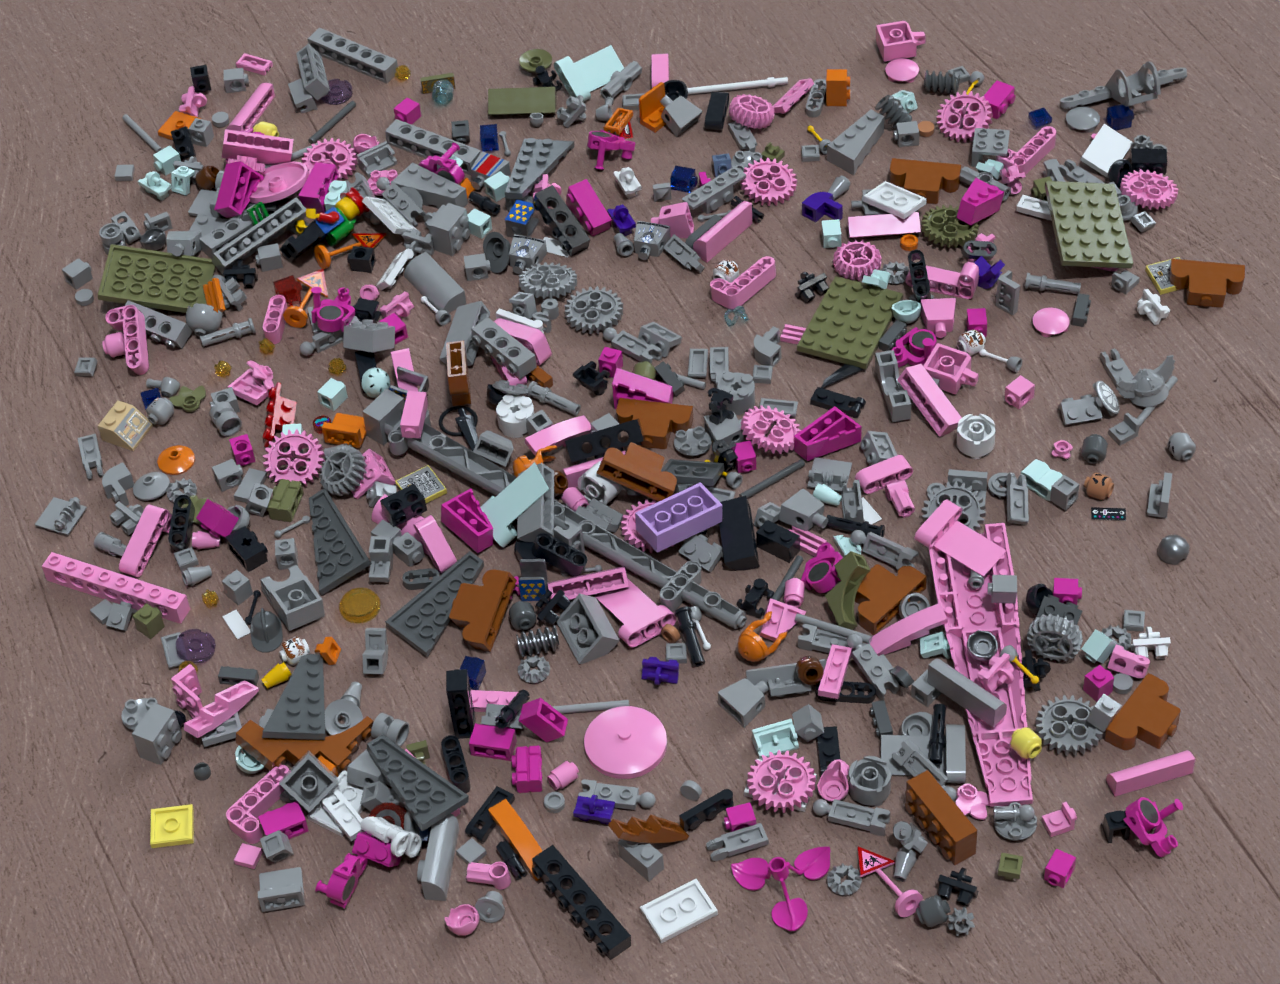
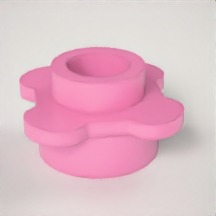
M1064 440L1055 442V448L1051 453L1052 456L1064 459L1070 458L1072 445Z

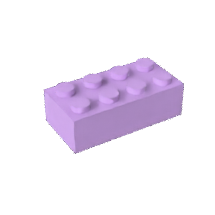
M701 482L635 513L636 530L656 552L662 551L722 522V504Z

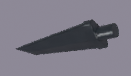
M845 364L827 377L821 388L865 369Z
M464 408L458 409L460 417L455 418V421L471 451H473L478 441L473 415H467Z

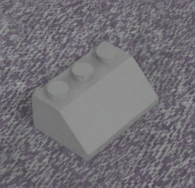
M579 593L556 620L579 664H584L607 655L620 641L595 597Z

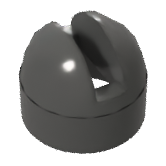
M200 762L195 765L194 775L196 779L203 781L211 776V770L207 763Z

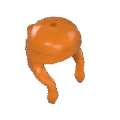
M546 446L545 448L538 449L535 458L529 460L525 455L517 457L513 462L514 476L518 477L519 473L528 469L534 462L537 465L556 459L554 456L542 458L541 453L557 449V446Z
M772 611L767 612L763 619L752 622L740 634L737 643L738 652L747 661L758 662L765 659L776 651L780 642L786 638L787 632H782L778 635L775 642L770 647H767L762 638L753 632L754 629L764 625L771 619Z

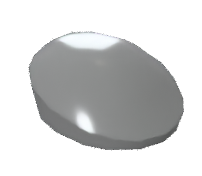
M917 712L907 716L900 726V735L931 736L933 715L926 712Z

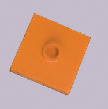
M175 111L157 131L158 135L173 140L171 131L185 126L189 129L195 118L198 117Z

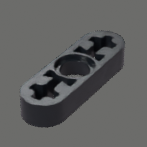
M843 681L841 690L849 689L851 694L843 695L840 692L838 699L818 696L820 682L816 686V695L822 701L869 704L876 698V689L871 683Z

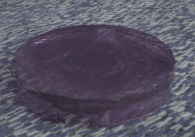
M329 80L330 91L326 96L321 97V100L330 105L343 104L352 97V86L346 80Z
M189 629L182 632L175 644L178 656L190 663L208 661L214 655L216 648L215 639L211 634L201 632L199 629Z

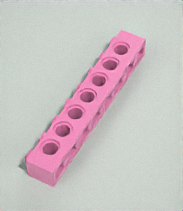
M51 552L42 565L47 581L120 604L121 601L132 604L131 608L136 610L141 609L147 603L153 608L157 607L162 612V618L179 624L182 623L190 611L185 594Z

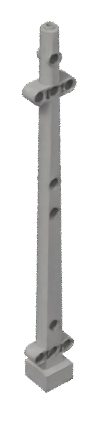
M389 389L383 391L362 411L367 436L383 446L389 442L392 454L401 455L411 448L495 496L517 478L432 428L428 409L421 439L402 437L400 422L405 405L404 398ZM554 499V528L559 526L563 530H568L569 527L565 526V521H569L577 527L580 526L583 531L585 546L661 587L660 605H665L673 612L686 601L693 606H698L707 617L716 618L734 629L742 628L747 621L746 612L722 599L717 592H710L699 585L701 583V565L698 562L688 561L677 572Z

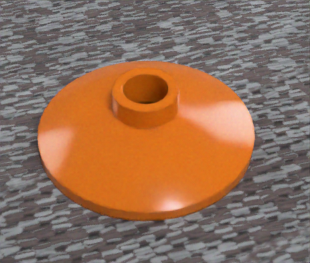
M176 445L162 451L157 463L163 473L178 475L188 471L193 466L195 456L190 448Z

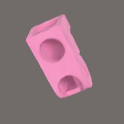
M1116 644L1108 664V669L1136 678H1144L1150 660L1145 656L1123 650L1124 647Z

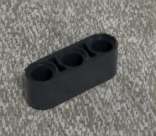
M712 91L705 117V129L723 130L729 105V93Z
M913 250L908 254V263L915 300L921 304V299H931L930 285L924 254L920 250ZM922 291L926 292V293L923 294V295L918 294L919 292H922Z
M355 351L361 385L363 374L370 368H377L374 352Z
M179 495L174 501L168 541L175 552L189 548L195 507L187 495ZM184 504H188L186 508H181ZM180 522H185L184 525L178 526ZM183 539L181 543L175 544L177 540Z
M547 533L538 534L531 549L533 555L537 558L545 559V562L571 576H580L588 561L587 556L583 552Z
M448 735L442 739L441 746L450 783L467 794L471 789V784L460 741L456 736Z

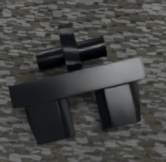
M185 126L171 131L174 145L181 161L191 156H196L188 127Z
M238 260V265H233L232 269L223 270L226 282L233 277L237 282L243 281L245 288H254L255 280H258L256 269L250 268V265H244L243 260Z
M807 272L801 273V279L798 281L800 286L797 287L798 292L795 293L797 299L801 297L808 303L815 298L813 290L816 289L819 295H824L829 289L826 283V274L822 273L815 277L813 273L810 275Z
M716 440L712 444V452L715 454L714 463H724V472L727 473L736 466L734 464L738 459L734 452L736 444L734 441L728 445L723 440Z
M561 589L550 601L548 598L553 594L550 590H547L544 595L540 592L537 593L540 600L536 605L541 608L544 603L547 604L537 616L540 620L544 619L553 625L559 618L551 610L555 604L563 610L570 605L571 602Z
M1031 650L1025 651V657H1022V665L1033 676L1039 678L1040 675V678H1045L1046 674L1051 670L1050 664L1043 661L1042 658L1037 659L1036 662V659L1032 657ZM1023 674L1024 688L1033 687L1034 691L1041 690L1040 681L1037 684H1033L1031 678L1027 674Z
M962 867L959 873L951 871L950 877L957 880L939 875L938 896L950 900L952 891L955 890L960 892L957 902L969 906L973 897L977 898L979 891H977L976 886L964 883V881L971 883L973 877L966 875V868Z

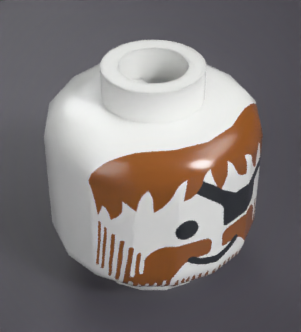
M722 260L713 269V279L721 278L731 283L739 276L737 264L730 260Z
M973 329L959 336L957 347L960 351L972 356L984 349L986 339L982 333Z
M294 637L283 642L281 645L282 650L279 651L282 661H287L291 666L298 664L301 656L310 654L306 640L300 637Z

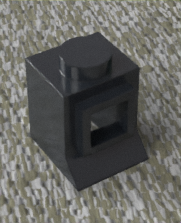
M359 298L356 305H353L355 316L360 322L368 319L373 320V323H377L381 316V312L376 311L379 302Z
M1120 810L1104 814V822L1101 826L1107 843H1112L1113 832L1121 829L1124 841L1129 840L1130 827L1123 820L1126 818L1125 811Z

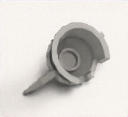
M1167 356L1166 360L1154 370L1139 369L1140 371L1131 381L1120 379L1116 383L1118 385L1116 389L1119 391V394L1124 398H1130L1132 403L1142 407L1155 406L1166 400L1169 395V389L1165 382L1170 378L1175 368L1174 356Z

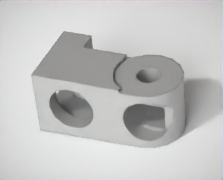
M125 211L111 218L112 223H117L121 226L127 244L140 239L141 234ZM124 218L123 222L118 223L119 219Z

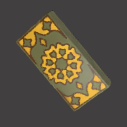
M453 73L420 78L423 94L456 89Z

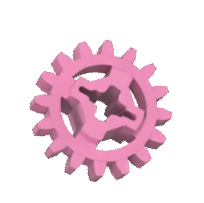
M237 155V160L228 158V164L242 161L257 172H264L265 164L257 163V158Z

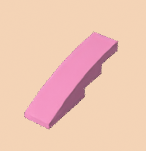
M584 415L572 418L525 438V444L536 456L538 449L545 448L546 446L555 445L558 448L563 445L566 447V440L590 433L591 425Z
M938 603L880 631L872 637L870 645L878 656L885 655L910 646L912 640L930 634V629L948 623V619L941 604Z
M244 680L215 694V702L200 708L198 717L184 723V730L197 738L212 731L244 707L259 692V688Z

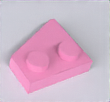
M252 369L247 370L228 386V388L232 387L236 396L255 405H258L268 397V390L262 385L259 378L253 377Z
M770 598L765 614L772 611V617L764 625H761L759 636L775 641L780 633L788 632L797 623L795 621L797 613L805 615L806 611Z

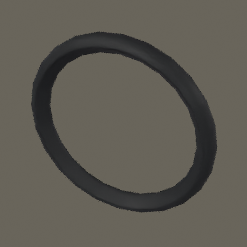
M453 406L446 409L439 418L440 429L451 436H462V432H451L445 429L442 422L443 418L450 411L464 408L473 415L476 427L478 417L474 410L466 406Z

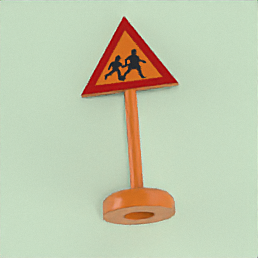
M352 233V236L358 243L332 252H328L325 246L318 245L314 250L318 265L322 269L329 268L331 256L351 250L353 246L374 248L386 236V233Z
M323 269L296 279L308 286L309 290L299 307L289 306L285 309L283 317L290 326L302 328L307 324L308 316L303 308L312 294L311 289L313 287H320L322 289L320 294L328 297Z

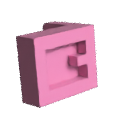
M1067 802L1062 803L1061 810L1043 815L1041 821L1049 836L1053 837L1074 830L1077 816L1074 809L1070 808Z

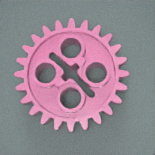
M966 91L963 92V95L957 92V97L950 95V101L945 99L946 105L940 104L941 109L938 110V116H936L937 124L941 133H944L945 137L949 136L951 141L956 138L957 142L963 139L964 143H966L967 138L973 141L975 128L989 129L988 124L992 123L991 118L993 117L992 108L989 105V101H985V97H980L979 93L973 96L972 91H970L969 95L966 94Z
M325 138L323 143L318 140V145L311 144L312 149L307 148V153H303L302 163L307 166L309 173L316 162L335 164L339 172L338 181H342V178L348 179L347 174L353 175L352 170H356L357 155L355 149L351 148V144L346 145V141L340 143V139H337L335 142L331 138L327 142Z
M760 158L759 163L754 160L753 165L748 163V168L744 167L743 173L746 174V178L740 181L742 185L741 190H744V195L749 194V200L755 198L754 203L761 201V205L767 202L768 206H770L771 202H773L777 206L778 201L782 204L784 199L789 201L790 196H793L794 191H796V174H792L793 169H788V164L783 166V161L776 163V159L771 162L769 158L766 161Z
M1141 169L1139 172L1133 170V173L1128 172L1127 175H1124L1120 184L1122 195L1129 196L1131 202H1136V206L1141 204L1142 208L1148 206L1149 209L1155 207L1157 210L1159 206L1165 209V206L1170 207L1171 204H1174L1177 199L1178 188H1176L1177 184H1173V180H1168V176L1162 177V173L1158 175L1156 171L1150 173L1149 170L1143 172Z
M760 405L759 409L754 406L753 410L749 408L740 423L742 424L740 428L743 430L742 434L747 435L746 440H752V445L757 444L758 449L763 447L765 452L770 449L773 454L775 450L782 454L783 450L788 453L789 449L793 451L794 435L801 431L798 429L799 424H794L796 420L789 419L790 414L784 415L783 410L778 412L776 407L772 410L770 406H767V409ZM776 422V425L773 426L768 437H765L766 434L770 431L773 423Z
M290 429L288 430V435L281 432V438L274 436L276 442L269 441L271 448H265L268 454L263 455L264 459L267 460L263 464L265 467H268L265 471L267 474H270V479H275L276 485H278L281 479L299 481L306 487L308 480L313 483L312 477H319L317 470L322 468L320 464L325 462L321 458L325 454L321 451L323 449L322 445H318V439L313 440L312 434L307 436L305 430L299 434L298 429L295 430L294 434L291 433ZM290 447L288 452H282L283 448ZM304 448L309 449L305 454L300 453ZM282 465H288L287 469L279 470ZM301 466H306L304 471H298Z
M645 499V504L638 501L637 507L631 505V510H626V515L622 516L623 521H621L624 540H628L629 544H634L636 548L642 547L643 552L649 549L650 553H652L653 548L636 530L635 513L655 504L656 500L654 499L652 503Z
M778 750L775 756L772 752H769L768 758L762 755V762L755 760V766H750V772H748L747 787H749V794H752L753 801L758 800L759 806L765 803L766 810L772 806L774 807V812L781 808L782 812L785 813L787 807L794 811V805L801 808V801L808 803V797H812L813 790H815L816 776L814 775V769L810 768V762L804 763V757L797 759V753L789 756V751L782 755L780 750Z

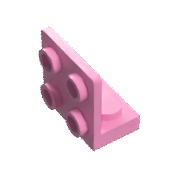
M368 449L362 455L366 459L365 463L367 464L365 468L367 473L363 474L364 480L359 482L360 486H356L355 491H351L356 499H359L368 491L375 481L389 485L395 484V480L383 457L371 449Z
M189 664L173 676L171 681L173 684L172 690L177 696V704L182 709L186 708L194 719L199 716V709L202 708L201 700L198 697L202 690L196 670Z

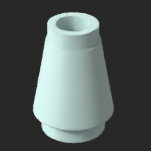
M818 483L813 492V496L822 503L837 507L842 499L841 495L825 484L821 485Z

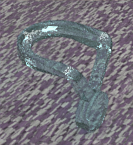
M743 306L728 309L724 315L728 327L733 326L739 317L745 321L750 320ZM731 312L735 315L732 321L728 318Z

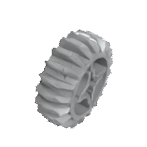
M344 445L341 448L337 447L335 451H331V455L326 456V461L322 462L323 467L319 469L321 471L319 475L320 483L323 488L336 496L349 495L350 491H355V487L360 486L359 482L364 480L363 474L367 473L365 471L367 467L366 459L362 456L363 454L353 447Z
M1051 613L1048 616L1042 614L1041 617H1036L1030 624L1027 632L1028 645L1031 646V650L1036 651V655H1043V659L1046 657L1050 658L1051 661L1056 659L1060 662L1061 659L1067 661L1069 658H1074L1080 651L1083 642L1082 631L1079 630V625H1074V621H1068L1067 617H1059V614L1057 616H1053Z

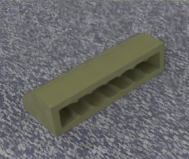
M555 87L488 89V115L556 113L557 92Z

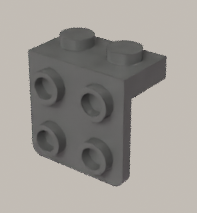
M1048 594L1047 597L1043 596L1041 598L1040 608L1036 617H1041L1042 614L1046 616L1050 613L1053 616L1059 614V617H1067L1068 621L1073 620L1074 625H1077L1082 610H1079L1076 604L1070 602L1066 604L1061 603L1059 598Z

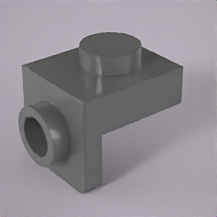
M468 120L451 122L452 139L463 144L470 142Z

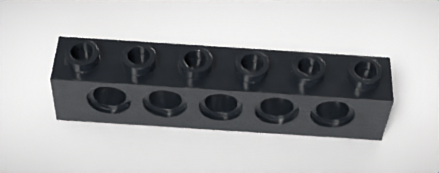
M551 845L532 858V872L534 875L545 882L544 885L548 892L556 895L560 906L563 909L567 908L574 923L580 924L583 927L586 937L589 940H594L598 951L603 956L606 955L612 960L631 946V935L554 845ZM553 871L558 872L557 874H550ZM565 886L571 887L570 889H563ZM579 901L584 902L583 904H580V905L575 904L576 902H579ZM590 917H596L597 919H595V920H590V919H588V918H590ZM603 932L610 933L609 935H602Z

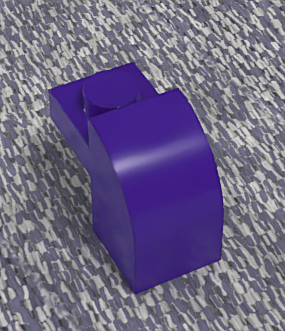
M817 192L802 202V216L814 222H817L824 215L833 220L839 219V221L843 218V205L833 201V194Z
M982 256L973 261L972 263L979 267L977 286L983 289L991 288L1002 273L1000 270L1005 264L999 260L991 266Z

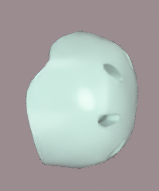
M902 300L892 305V312L896 320L908 324L916 321L920 316L921 305L914 300Z
M370 368L363 374L362 389L369 397L377 398L383 391L389 389L390 377L381 368Z
M237 747L235 761L240 770L248 774H255L263 770L265 766L243 748Z

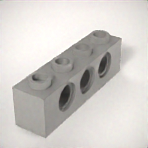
M308 43L296 55L304 88L316 100H319L321 97L326 96L330 89L322 56Z
M244 210L241 215L234 216L199 238L202 251L212 259L216 251L252 228L253 224L247 211ZM253 211V213H254V215H255V218H256L257 222L259 223L258 217H257L255 211Z
M129 300L126 302L125 306L134 305L143 313L146 335L151 336L150 338L156 342H165L171 348H175V346L183 348L192 332L185 322Z
M487 317L471 328L473 343L484 349L487 355L495 358L498 364L505 366L512 375H516L521 379L537 368L535 354Z

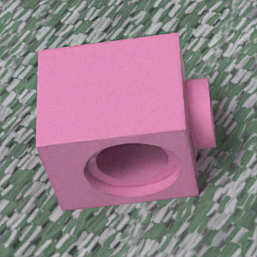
M1020 375L1005 387V400L1010 405L1020 409L1034 398L1035 385Z

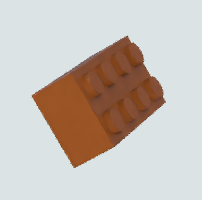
M926 770L906 782L905 807L910 814L917 818L919 826L929 833L931 841L941 848L943 856L947 860L950 859L955 866L975 855L978 830L932 774Z

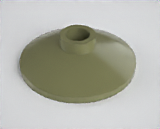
M532 49L521 55L519 63L524 70L535 72L538 66H544L547 69L552 64V56L545 50Z

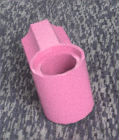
M905 480L885 485L887 499L893 502L899 516L905 518L915 512Z
M474 862L468 864L466 876L468 882L492 884L499 890L507 888L511 883L508 867L503 862H495L492 865Z

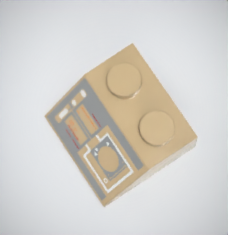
M117 401L98 425L102 441L131 451L135 450L153 427V424L138 409L121 401Z

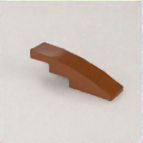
M650 815L646 821L631 817L628 823L612 819L608 825L619 839L632 842L669 843L687 840L689 837L678 823L654 815Z

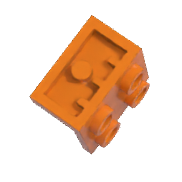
M660 82L639 98L640 124L654 133L666 125L661 117L665 107L660 103L665 96L663 82Z
M336 413L332 423L324 422L322 426L325 443L338 445L347 443L352 447L360 448L366 436L364 418L360 416Z

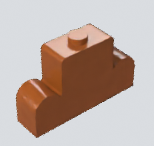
M892 158L890 183L898 187H904L905 190L926 198V203L938 204L941 189L948 193L958 190L961 165Z
M1171 259L1169 281L1172 285L1176 286L1177 290L1187 288L1186 303L1188 305L1222 308L1226 292L1236 295L1242 291L1245 279V265Z
M464 340L446 342L447 376L453 406L471 404Z
M619 398L616 408L617 422L619 424L639 418L645 441L641 442V447L667 449L671 432L675 434L678 430L687 431L691 429L694 419L693 406Z
M632 442L629 444L625 454L616 448H608L596 473L656 501H662L672 496L677 483V479L672 473L661 471L665 459L663 456Z
M879 564L873 566L861 582L856 593L855 602L859 604L858 624L873 636L876 635L899 614V604L905 596L912 593L921 594L926 589V575L912 566H902L899 568L897 576Z
M496 569L488 570L482 578L483 586L462 583L456 598L453 600L449 618L458 627L464 628L462 632L463 638L475 649L491 652L517 581L510 572Z
M1148 673L1106 728L1105 741L1121 750H1131L1135 747L1138 738L1160 749L1168 737H1173L1181 712L1180 708L1167 702L1168 684Z

